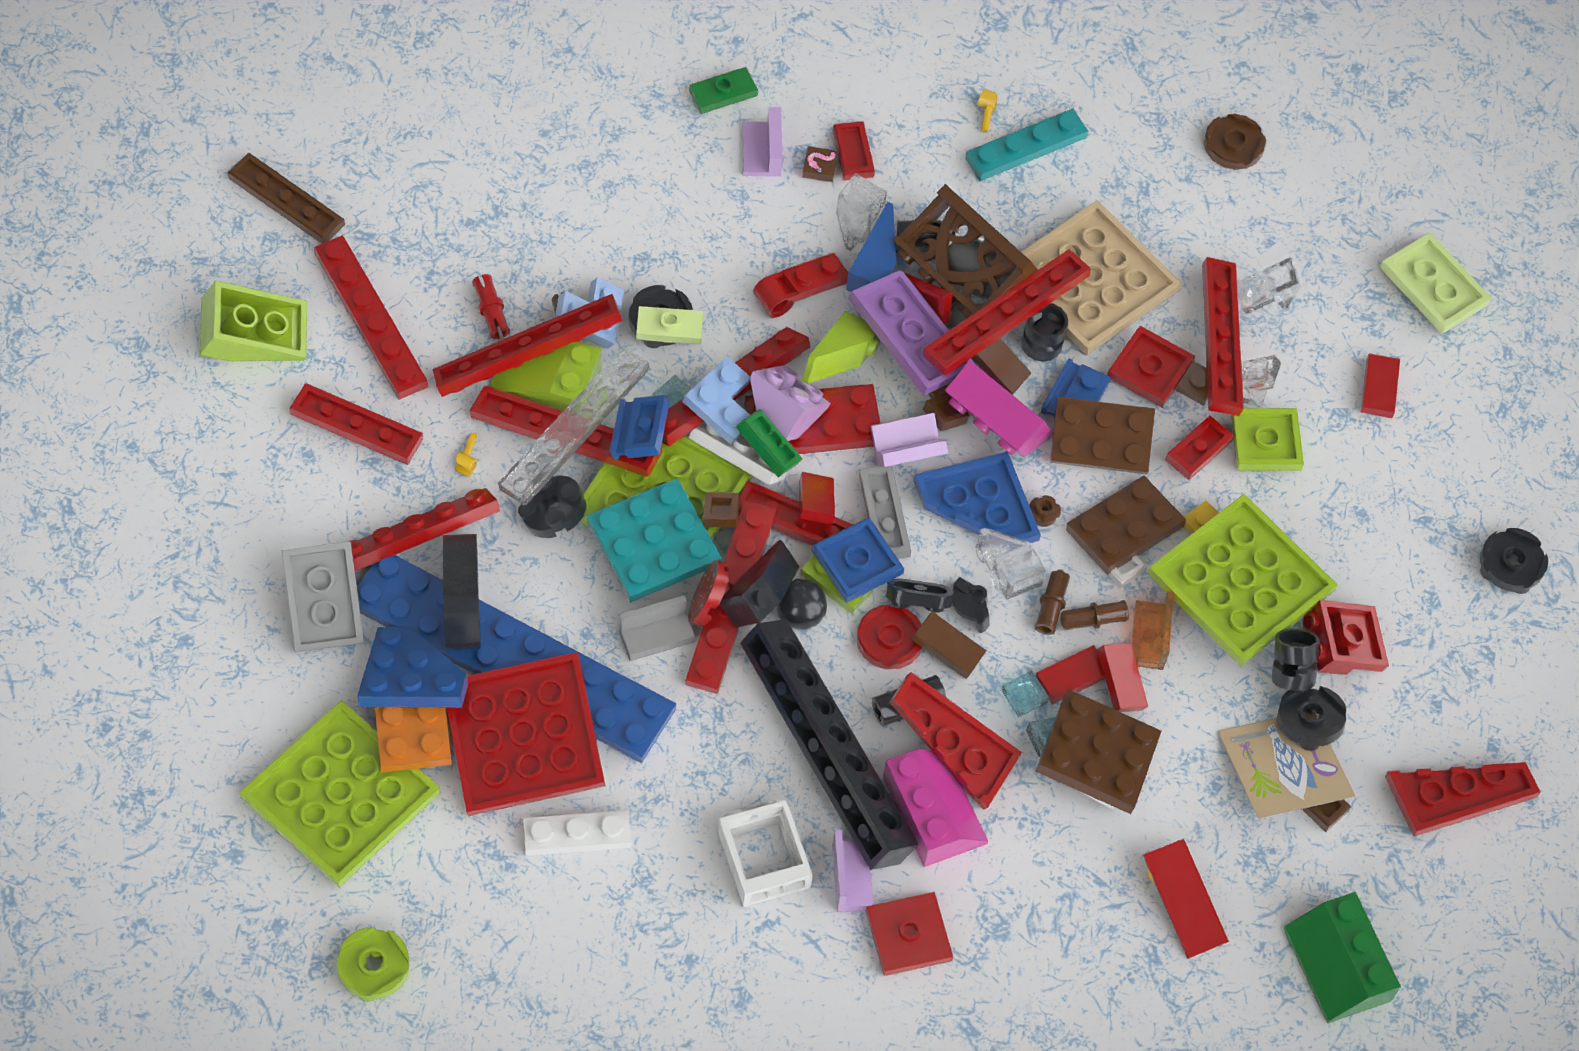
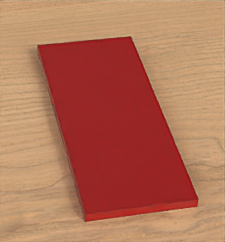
M1184 838L1143 854L1142 856L1187 959L1228 943L1227 935Z

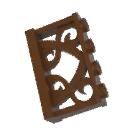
M944 184L937 192L938 196L893 241L899 246L896 253L908 265L914 261L920 267L917 272L923 279L931 284L936 281L941 288L953 293L952 303L956 300L963 307L959 311L968 318L1038 269L1031 260L949 186ZM949 207L940 228L932 225ZM961 226L968 227L966 235H952L953 230L954 232L959 234V228ZM922 234H937V240L927 238L922 241L929 244L928 251L919 252L916 250V241ZM982 237L984 240L981 242L977 252V261L981 270L971 272L950 271L948 261L949 242L969 244ZM995 252L997 254L996 258L988 260L992 266L987 267L985 262L986 254ZM935 259L937 271L927 262ZM1016 268L1011 276L999 287L995 279L1004 276ZM989 282L992 287L991 296L984 303H974L971 300L972 292L979 290L983 297L985 294L983 283ZM951 284L964 285L962 288V294L959 293Z

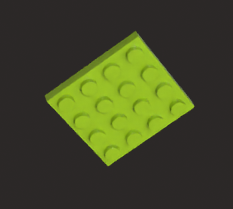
M684 436L671 446L661 444L663 452L649 477L604 463L584 493L587 508L580 522L589 526L587 515L678 478L703 523L706 492L739 493L741 495L748 480L751 481L753 475L692 441L689 437ZM705 527L713 540L720 527Z
M1245 494L1237 498L1151 565L1147 572L1240 667L1273 642L1278 632L1289 629L1304 617L1307 612H1310L1319 600H1325L1335 592L1338 586L1325 571Z
M342 700L239 792L240 798L338 888L350 879L441 793L440 787L420 769L381 773L377 731Z

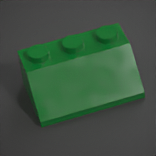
M1356 891L1323 902L1284 926L1283 929L1327 1024L1392 1002L1401 988Z

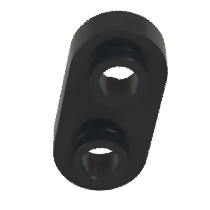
M897 578L887 582L885 596L891 601L892 605L907 608L913 605L939 613L952 606L954 591L942 584Z

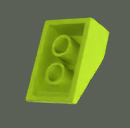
M215 280L201 298L199 355L230 362L304 361L307 355V301Z
M572 342L554 350L550 354L541 355L525 362L519 367L494 375L490 387L583 418L602 369V348L581 342Z

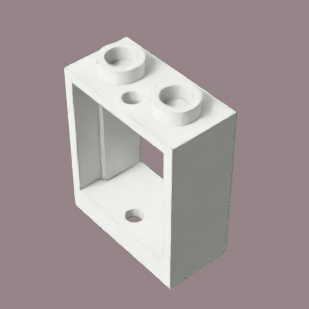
M768 800L759 804L757 808L747 811L741 809L732 810L722 818H719L718 834L743 907L811 888L813 874L787 800L779 802ZM779 824L793 867L747 879L733 836Z

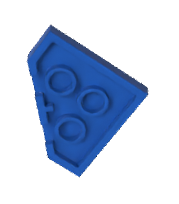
M1008 452L914 475L913 482L925 510L1007 549L1040 540V531Z
M378 627L357 699L359 707H462L468 681L463 670L413 628Z

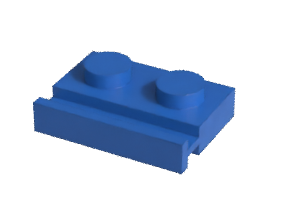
M1068 358L1043 403L1040 413L1044 415L1048 413L1054 416L1055 419L1058 397L1100 402L1110 383L1111 377L1084 364L1081 366L1073 363V359Z
M666 395L634 398V401L631 402L620 399L610 446V453L614 459H619L620 455H627L628 458L660 454L669 408V401Z

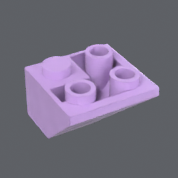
M786 366L753 371L750 375L756 411L761 409L787 441L798 439L831 404L822 397L823 393L818 388L809 384L805 385L797 379V373Z

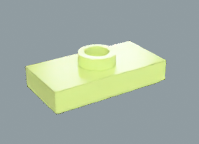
M639 306L636 340L701 345L704 311Z

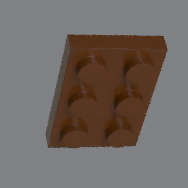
M1058 397L1056 401L1050 463L1147 475L1149 472L1155 408Z
M1144 475L1067 522L1066 531L1108 575L1113 569H1118L1131 561L1135 555L1139 556L1185 527L1186 519Z

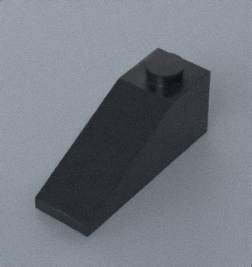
M782 540L777 541L723 595L720 605L736 628L761 623L782 601L800 566Z

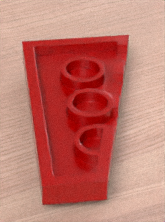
M910 672L906 675L889 703L983 810L988 808L1022 752Z
M1526 762L1482 765L1481 768L1465 769L1464 766L1450 767L1449 770L1431 771V768L1416 769L1415 772L1400 773V770L1388 771L1385 775L1413 837L1537 798L1541 792Z

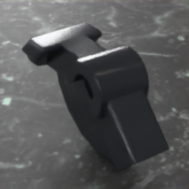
M959 577L953 584L954 595L952 604L955 611L962 618L977 621L978 632L983 633L990 626L987 590L981 585H973Z

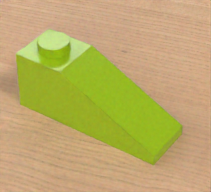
M845 311L809 355L802 382L812 383L861 367L868 356L874 357L880 345V340L876 339L877 335L863 318Z

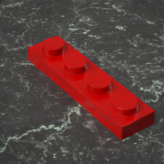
M308 383L304 384L290 406V414L406 465L410 463L423 441L422 432Z
M749 480L740 495L739 515L744 500L775 508L777 510L772 529L809 545H814L854 525L837 517H834L832 525L801 519L799 515V501Z

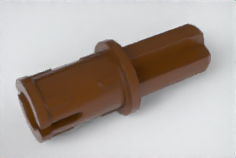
M1061 569L1051 572L1046 592L1041 595L1039 600L1041 609L1034 627L1041 634H1055L1060 611L1065 609L1066 606L1064 597L1070 575Z
M1125 600L1101 605L1093 602L1090 603L1089 607L1062 611L1060 620L1064 630L1090 626L1099 629L1100 625L1126 622L1129 620V611Z

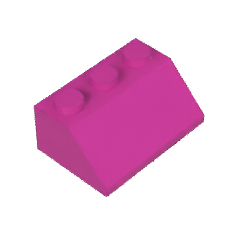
M971 361L966 364L945 389V392L951 397L948 403L962 415L966 411L973 415L976 419L972 423L986 435L991 431L1000 438L997 444L1010 455H1013L1016 451L1022 457H1025L1053 436V432L1043 419Z
M916 749L886 760L882 778L896 807L919 844L915 849L924 867L988 844V839L962 785L931 750Z

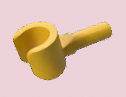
M983 89L977 104L985 108L981 132L987 133L989 130L991 115L996 109L998 98L996 93L987 89Z
M470 433L465 448L456 456L457 464L455 470L467 477L472 475L477 465V459L471 457L477 439V434Z

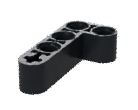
M477 534L443 535V610L446 650L481 648Z

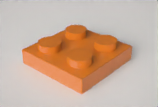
M375 707L381 773L452 765L445 707Z

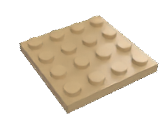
M1098 200L1021 251L1038 270L1068 249L1091 268L1088 278L1052 302L1066 312L1068 317L1066 336L1086 356L1179 292L1182 285Z

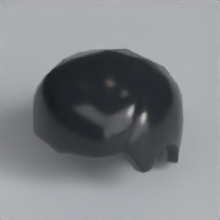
M795 579L791 582L782 601L776 608L779 618L781 620L787 619L792 628L807 630L821 622L827 611V601L822 588L817 583L809 579Z

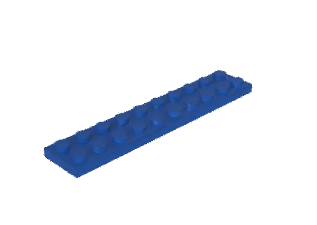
M396 555L374 563L357 586L360 614L385 627L413 628L454 664L473 674L578 652L480 599L481 648L446 650L443 580ZM578 652L596 739L642 763L676 711L677 703Z

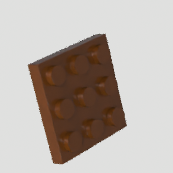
M1067 689L1035 772L1131 814L1138 801L1162 730Z

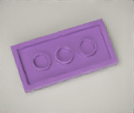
M902 270L851 292L848 298L923 396L950 384L969 361L973 362L970 358L944 376L923 356L924 347L949 330Z

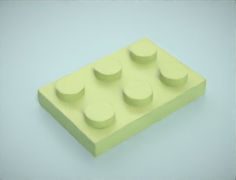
M1430 232L1383 260L1380 267L1441 334L1489 305L1492 299Z

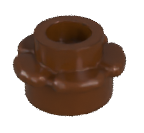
M1051 496L1035 497L1029 504L1038 526H1050L1061 515L1060 505L1056 504V500Z

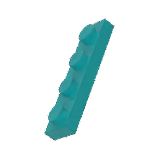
M1072 108L966 151L965 159L978 179L983 181L1086 139L1088 129Z

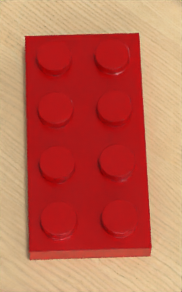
M865 384L819 389L823 393L822 397L831 404L798 439L788 441L798 454L874 447L870 426L881 424L874 385ZM745 396V410L751 415L756 412L754 396Z

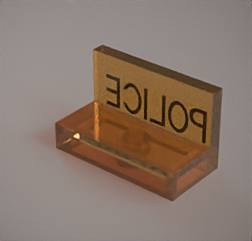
M1167 591L1163 604L1139 600L1135 602L1131 644L1138 667L1164 669L1170 653L1174 592Z

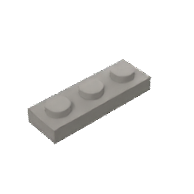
M878 466L860 469L859 479L867 516L870 517L898 559L910 557L911 547L893 467Z

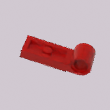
M831 253L761 279L755 285L753 293L769 316L777 318L787 313L796 301L847 284L848 271L836 254Z

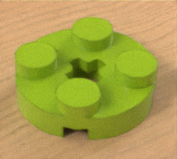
M366 927L355 931L343 941L337 960L339 979L348 992L358 996L364 1002L383 999L394 994L409 977V953L404 941L390 930L386 932L376 930L375 927ZM372 956L375 960L379 958L383 960L379 964L380 968L373 971L372 969L367 970L364 968L367 966L366 959Z

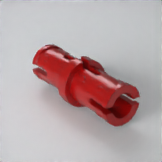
M482 274L485 287L480 282L479 276L472 280V285L480 302L478 309L480 314L485 317L490 337L495 340L501 339L497 329L498 326L502 331L503 337L510 334V328L502 311L504 304L502 299L497 296L492 276Z

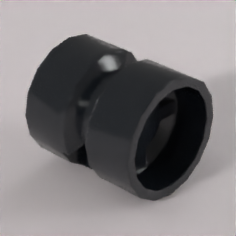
M1050 303L1026 320L1021 345L1028 357L1041 362L1051 361L1058 357L1062 351L1068 327V317L1061 307Z
M1286 629L1276 634L1274 645L1276 659H1274L1272 669V682L1276 686L1291 691H1304L1315 686L1317 676V664L1315 661L1318 659L1320 639L1316 634L1303 629Z

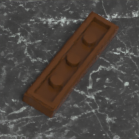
M251 153L244 156L228 171V178L321 244L329 241L345 226L344 218Z

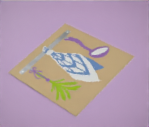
M1305 712L1307 718L1318 719L1316 714L1311 715ZM1277 718L1218 731L1258 819L1356 797L1331 745L1319 746L1318 749L1313 751L1305 750L1299 743L1292 741L1282 732L1277 724Z

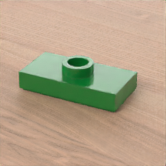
M747 67L708 78L689 86V91L701 114L758 96V88Z
M761 409L743 419L736 426L738 431L778 478L803 460Z

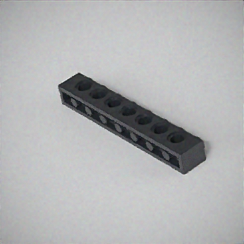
M788 620L757 623L740 644L869 869L875 870L901 864L919 844Z

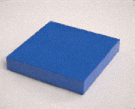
M870 517L812 545V553L846 603L904 574V567Z

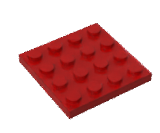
M578 652L467 676L468 686L462 707H447L468 816L606 786Z

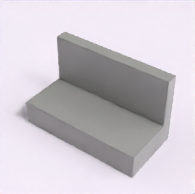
M685 595L620 614L619 633L630 661L695 642V635L686 614L687 600Z

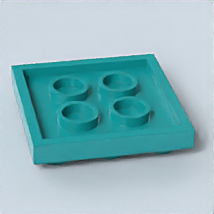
M678 478L587 515V523L630 603L705 572L714 560L722 562L721 555Z

